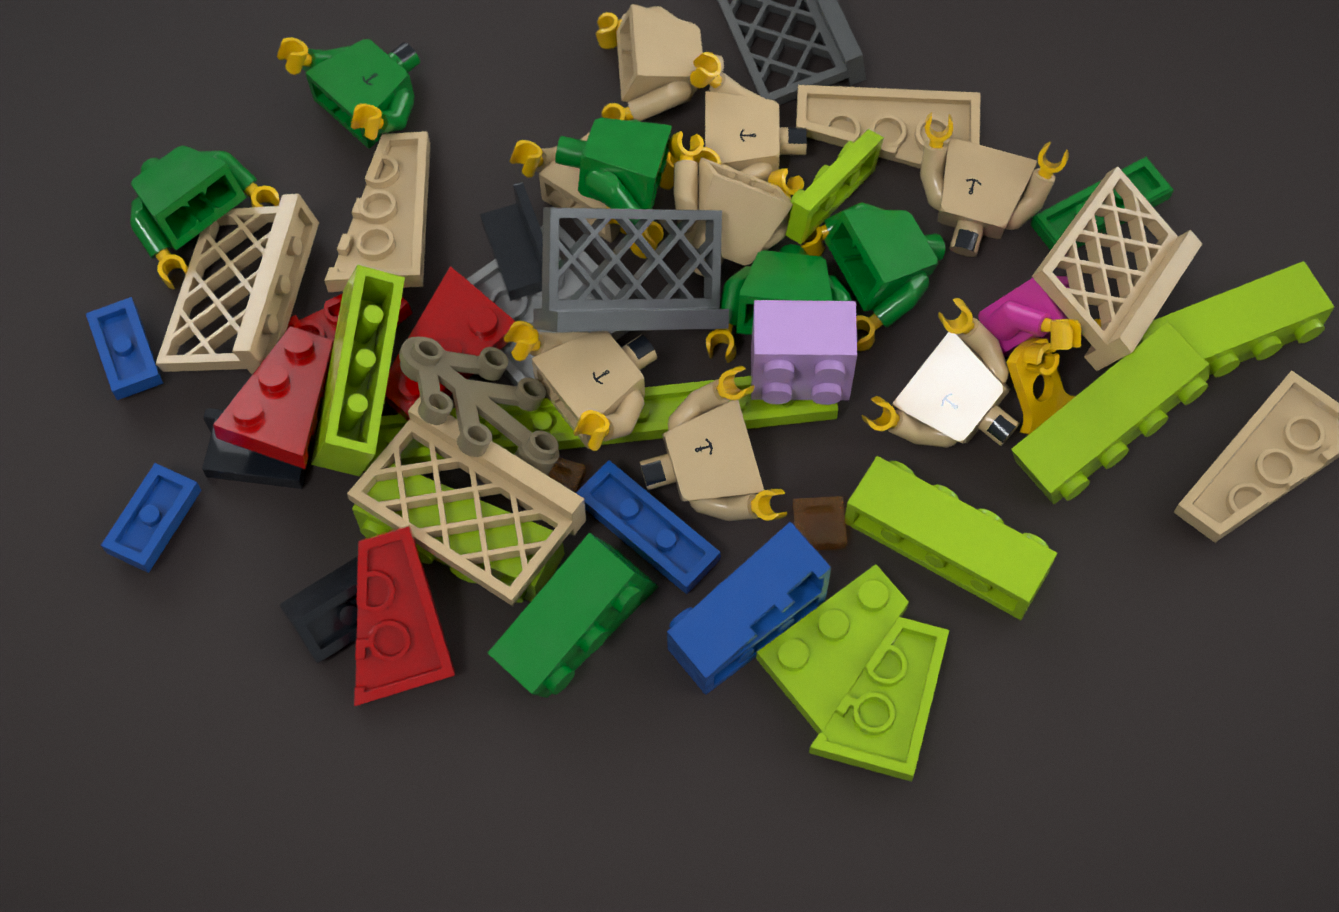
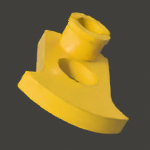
M1033 338L1020 343L1010 354L1006 362L1023 412V425L1020 433L1029 435L1075 397L1067 394L1063 388L1057 370L1059 354H1052L1057 349H1051V343L1046 338ZM1040 374L1044 378V390L1042 395L1036 399L1033 394V384Z

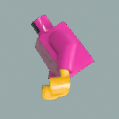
M1056 276L1066 288L1070 289L1067 276ZM1031 278L978 313L980 322L999 340L1004 357H1009L1020 343L1033 338L1048 339V342L1051 341V349L1069 350L1072 347H1081V336L1083 335L1079 321L1068 319L1034 278ZM1094 319L1095 322L1101 327V320Z

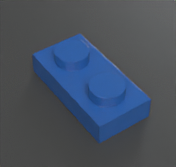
M132 297L85 313L112 393L117 400L163 384L138 309Z
M154 463L104 539L101 547L107 554L149 573L202 491L199 484L190 478Z

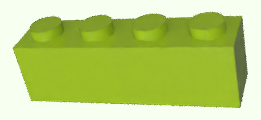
M1302 261L1153 320L1138 345L1169 321L1209 363V375L1213 374L1214 377H1221L1236 369L1243 361L1253 357L1257 360H1263L1274 355L1285 344L1295 340L1302 344L1316 338L1324 331V324L1334 309V305L1305 261Z
M357 264L342 294L311 465L361 476L375 456L405 277Z
M1169 321L1139 344L1131 354L1123 357L1014 446L1011 450L1015 462L1053 505L1063 497L1067 501L1072 500L1089 485L1090 480L1088 477L1102 465L1109 469L1121 461L1129 452L1127 445L1140 434L1149 437L1158 431L1169 418L1166 415L1167 412L1180 402L1188 405L1196 400L1208 387L1206 381L1209 379V363Z
M876 456L847 502L844 518L845 524L1019 620H1022L1057 555V552L1049 549L1047 543L1038 536L1030 533L1022 534L1010 528L995 513L986 509L977 510L960 501L958 496L949 488L942 485H931L916 477L913 471L906 465L897 461L888 462L879 456Z
M392 463L389 468H391V467H396V466H395V464ZM422 475L404 477L406 497L436 493L434 480ZM391 479L376 482L367 495L377 502L400 499L398 480ZM441 484L442 491L454 490ZM474 498L444 503L447 524L477 519ZM480 500L483 518L510 513ZM354 504L352 510L360 532L368 538L394 530ZM438 504L408 509L410 523L418 528L441 525ZM402 510L394 511V513L403 518ZM532 521L520 523L524 544L546 541L553 532V530ZM515 524L485 529L488 550L518 545ZM479 530L449 535L450 548L459 555L482 551ZM443 536L435 537L436 540L444 544ZM563 542L517 600L518 603L523 602L524 599L532 601L554 575L565 554ZM416 544L422 563L431 564L435 560L449 566L450 571L460 579L476 583ZM535 554L526 555L527 564ZM515 557L491 561L492 576L510 587L522 571L521 558ZM484 563L475 564L485 571Z

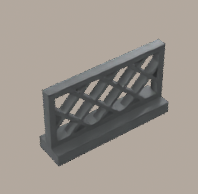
M717 0L759 96L768 100H774L781 105L797 98L798 85L829 86L847 79L849 85L852 86L867 80L863 54L837 0H797L794 7L777 3L775 0H732L730 5L728 0ZM742 3L760 9L753 24L735 18ZM769 12L789 17L781 33L762 27ZM797 20L815 25L816 29L810 41L790 36ZM742 32H743V33H747L745 39H744V36H743ZM756 37L776 42L768 58L750 52ZM820 39H821L823 45H819V44H818L819 41H820ZM784 46L804 51L796 67L777 61ZM813 54L830 59L834 66L818 74L805 70ZM757 66L762 67V70H761L760 73H759V70H758ZM771 71L791 77L786 87L768 93L765 83Z
M543 207L542 308H534L533 329L552 332L729 329V309L720 308L722 211ZM559 218H571L584 233L569 251L559 241ZM586 219L596 220L592 225H590ZM611 219H615L627 233L613 251L598 234ZM629 219H640V220H639V221L636 223V225L634 226ZM654 219H657L669 233L656 250L642 236V233ZM672 220H681V222L676 226ZM696 220H706L705 242L696 251L684 234ZM590 242L605 258L591 276L576 260ZM633 243L648 258L634 275L620 261V258ZM677 243L689 260L675 275L662 259ZM569 267L583 285L570 299H558V279ZM613 267L625 281L626 285L613 299H609L597 284ZM656 268L668 284L656 298H651L641 286V283ZM696 268L704 276V298H694L683 285ZM591 292V294H592L596 299H585V298H586V297L589 295V293ZM634 292L638 298H629V297H630V296L632 295V293ZM676 292L680 298L671 297Z

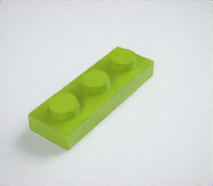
M868 129L855 142L848 141L839 153L837 160L831 166L824 165L816 174L813 183L805 191L799 189L790 200L793 205L788 212L790 218L786 231L787 237L802 244L824 222V219L828 218L875 171L884 137Z

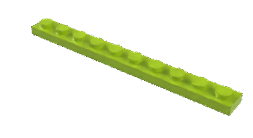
M751 376L735 377L734 382L737 388L744 390L751 387ZM715 380L645 387V404L632 433L609 441H603L601 445L663 438L662 434L669 431V416L691 392ZM751 394L738 399L747 429L837 419L838 416L837 403L822 405L812 400H790L783 404H770L763 400L751 399ZM544 398L540 407L535 411H526L514 405L497 404L532 433L535 431H545L553 435L558 442L559 450L586 447L580 438L573 434V429L548 398ZM452 408L449 415L457 419L456 410ZM400 414L381 416L375 456L364 471L371 466L408 422ZM478 414L480 423L490 430L492 441L515 455L518 446ZM412 439L400 454L402 466L431 461L430 449L415 439ZM436 453L437 460L445 459Z

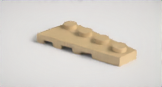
M798 85L796 128H806L808 138L844 147L848 141L855 142L870 129L884 137L879 153L880 158L921 169L924 144L930 140L925 133V119L931 112L932 122L930 127L934 131L940 132L947 128L948 115L950 114L953 118V132L950 137L980 145V93ZM947 139V140L944 141V142L947 144V146H948L949 139Z
M427 131L382 134L365 176V190L362 197L356 199L352 209L353 220L347 234L342 235L337 247L339 254L334 268L329 267L324 281L328 292L343 291L357 264L405 277L403 288L423 287L430 140Z
M1291 370L1182 499L1174 513L1216 543L1339 458V403Z

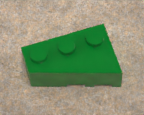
M589 533L495 643L488 654L531 694L548 698L551 694L557 695L571 682L575 675V670L659 586L616 548Z

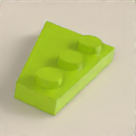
M875 564L757 651L756 659L819 734L834 715L836 708L846 693H849L864 671L865 665L897 618L903 616L909 601Z
M898 617L865 665L864 671L836 708L832 718L810 746L809 753L912 782L949 630Z

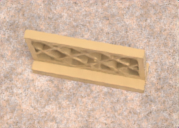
M1117 166L1105 175L1032 277L1068 319L1079 321L1082 335L1091 344L1084 357L1098 371L1134 351L1202 243L1191 230L1177 236ZM1113 188L1123 199L1125 209L1116 207ZM1095 215L1104 217L1107 234L1098 233ZM1119 220L1128 222L1131 239L1123 238ZM1144 226L1157 238L1158 242L1156 244L1147 243ZM1076 241L1085 243L1089 261L1079 259ZM1101 246L1110 248L1113 266L1104 264ZM1126 251L1134 252L1138 270L1129 269ZM1055 268L1066 269L1070 289L1066 288L1053 273ZM1082 273L1092 275L1095 293L1085 291ZM1107 277L1117 280L1120 298L1111 296ZM1088 304L1098 306L1101 327L1090 316Z
M300 194L282 195L279 206L233 208L200 232L156 361V365L162 372L247 369L253 375L287 330L319 225L318 220ZM273 222L271 231L257 241L253 233L266 223ZM237 224L239 226L219 242H215L220 225ZM246 238H249L253 245L230 261L226 253ZM263 255L259 269L245 279L240 271ZM222 258L226 265L204 281L202 277L205 269ZM236 275L241 283L218 299L213 292ZM250 294L246 309L232 318L227 310ZM209 296L214 303L191 320L189 316L192 307ZM223 314L229 322L205 339L200 331ZM238 333L233 353L217 354L214 351ZM196 335L201 343L185 355H177L179 346Z
M419 397L408 410L409 421L347 493L348 498L351 502L393 529L410 525L417 545L513 606L569 533L575 535L586 521L584 498L491 441L482 456L471 457L466 455L457 445V439L460 435L458 420L449 415L445 423L441 425H432L425 422L418 413V407L421 403V398ZM412 439H415L430 449L431 461L402 466L400 454ZM436 453L445 459L437 460ZM395 461L396 467L389 468L391 464ZM461 468L470 474L472 487L442 491L439 471ZM433 473L436 493L406 497L404 477ZM391 479L398 480L400 499L377 502L367 495L376 482ZM477 479L485 484L477 486ZM502 494L511 500L513 513L482 517L479 497ZM474 498L477 519L447 524L444 503ZM438 504L441 525L418 528L410 523L408 509ZM517 504L526 509V511L518 512ZM402 510L403 518L394 513V511ZM543 520L555 528L546 541L524 544L520 523ZM515 524L518 540L517 546L488 550L485 529ZM479 530L481 552L459 555L450 548L449 535ZM443 536L444 544L436 540L435 537ZM535 554L527 564L526 555ZM520 557L522 571L510 587L492 576L491 561ZM484 563L485 571L475 564Z

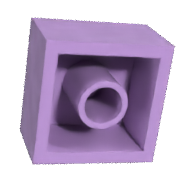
M754 300L751 342V386L754 385V391L751 393V399L763 400L770 404H783L790 400H812L822 405L835 404L840 400H850L857 360L856 301Z

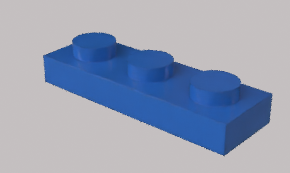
M610 460L576 492V494L584 498L586 511L686 595L720 561L721 552Z

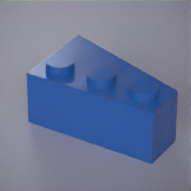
M790 521L729 577L716 586L694 608L685 609L671 621L670 629L667 631V649L703 693L707 695L756 657L757 651L825 602L831 566Z

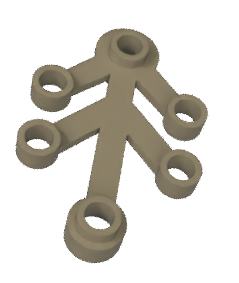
M411 337L403 343L399 351L400 367L408 378L418 382L421 398L418 413L425 422L432 425H441L445 423L453 408L451 398L440 391V382L453 394L460 431L457 445L463 453L471 457H480L486 452L492 441V434L485 425L480 423L479 414L518 446L515 456L546 475L551 472L559 458L558 442L555 437L545 431H535L532 433L496 404L514 405L526 411H535L540 407L546 396V389L541 382L533 378H523L517 386L468 380L458 373H474L487 380H499L509 361L507 356L497 348H484L480 355L476 356L445 351L437 341L427 337Z

